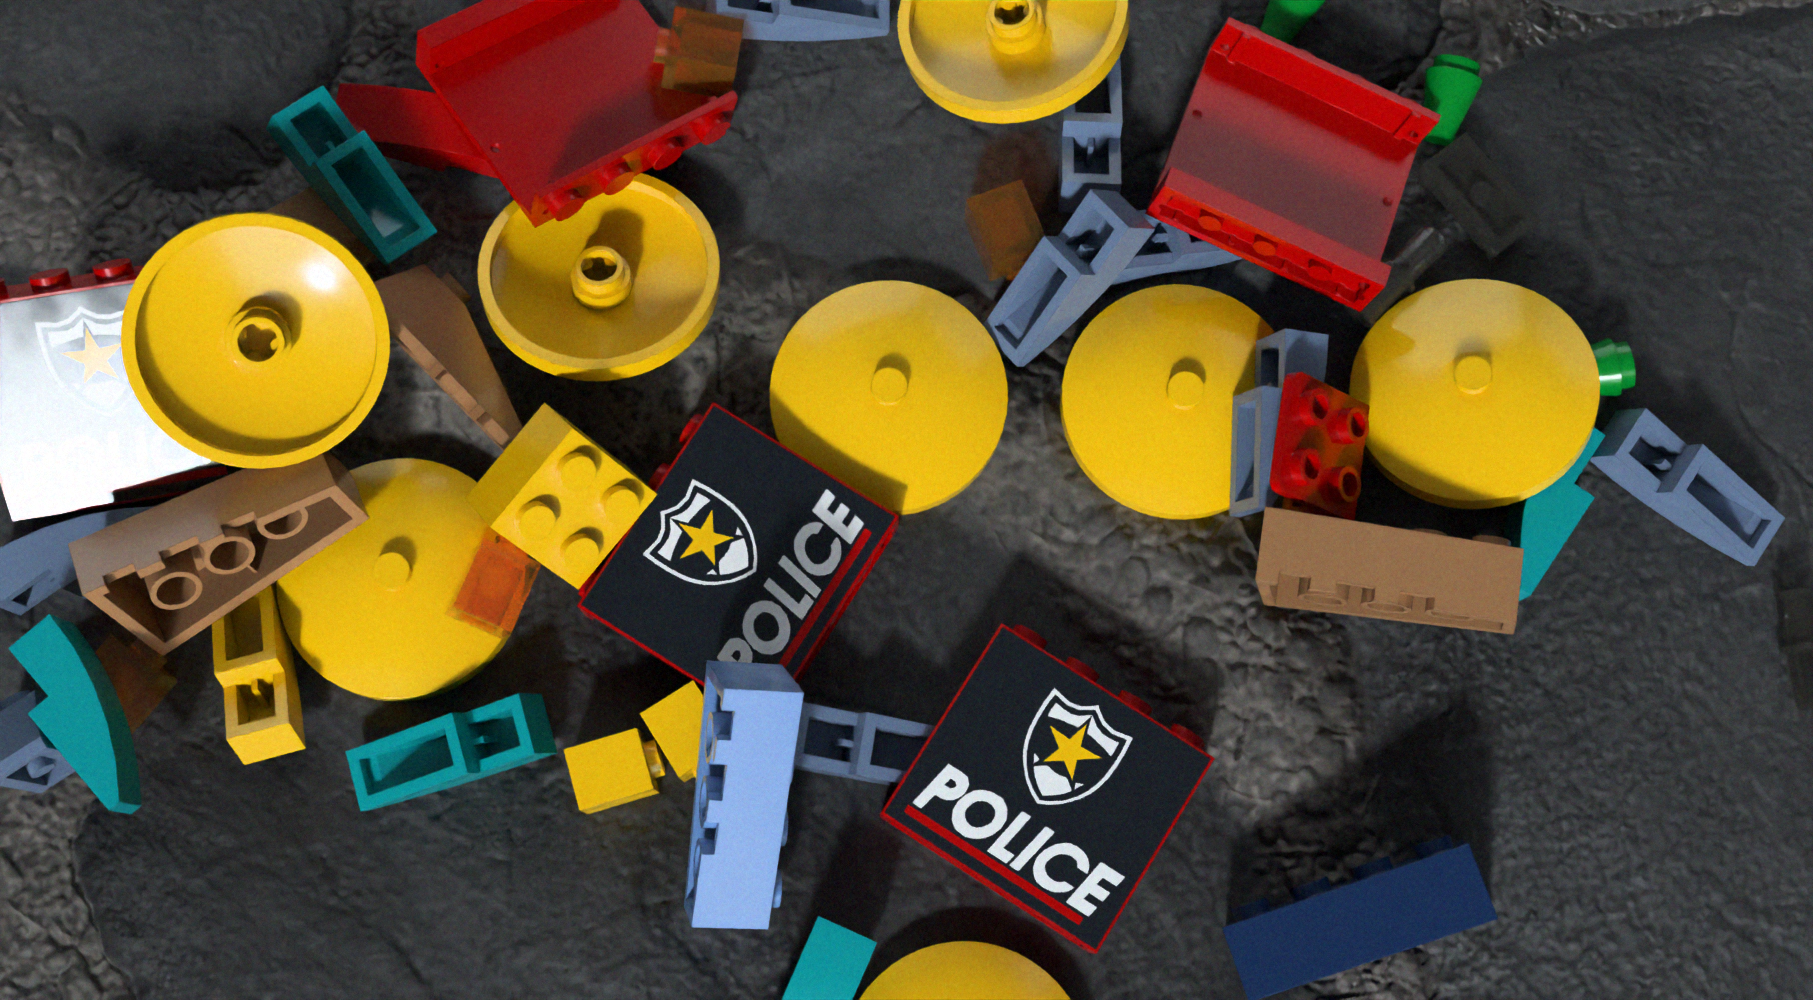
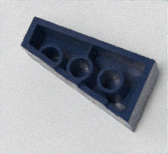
M1450 834L1414 846L1415 857L1393 865L1389 856H1384L1352 868L1355 878L1331 886L1328 876L1294 887L1292 892L1295 899L1271 907L1268 898L1265 897L1231 909L1235 921L1226 923L1222 930L1248 1000H1259L1497 920L1498 916L1469 843L1464 840L1453 843Z

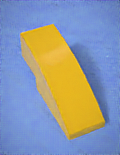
M275 581L212 623L214 675L224 690L226 740L244 765L306 749L303 715L291 641L280 616Z

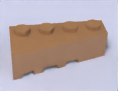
M328 450L314 458L288 466L265 469L244 468L68 544L82 595L161 656H164L370 517L350 471Z
M1265 506L1255 580L1263 604L1267 606L1513 635L1517 622L1524 549L1511 547L1510 540L1497 536L1480 535L1474 536L1472 540L1450 537L1444 532L1432 529L1407 530Z

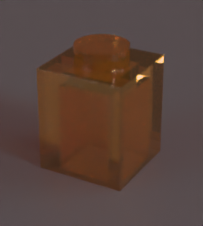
M675 6L671 29L659 27L653 62L665 64L661 87L709 97L716 96L717 98L732 91L744 20Z
M1022 179L966 199L964 221L989 281L1003 276L1008 281H1013L1038 243L1045 236Z
M496 536L494 542L483 538L473 550L445 615L503 639L512 632L542 564L528 558L529 555L502 536Z
M110 635L95 653L116 689L132 735L178 680L162 668L169 659L165 655L161 656L141 639L137 638L131 643Z

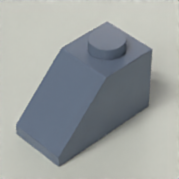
M25 690L15 693L0 702V786L42 793L75 772L73 767L28 715L32 709L48 697L46 693L36 690L32 692Z

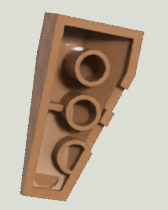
M425 264L375 281L374 283L384 304L389 325V335L478 427L504 451L525 425L476 321L465 306L472 300L471 296L448 272L439 279Z

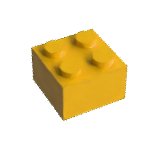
M544 402L464 499L490 528L579 590L658 494L625 464Z

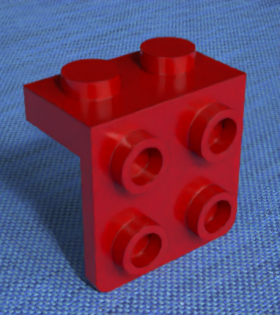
M1304 372L1288 373L1284 378L1269 479L1271 489L1275 493L1284 496L1282 509L1355 521L1357 498L1361 492L1360 476L1365 440L1369 433L1368 417L1370 406Z

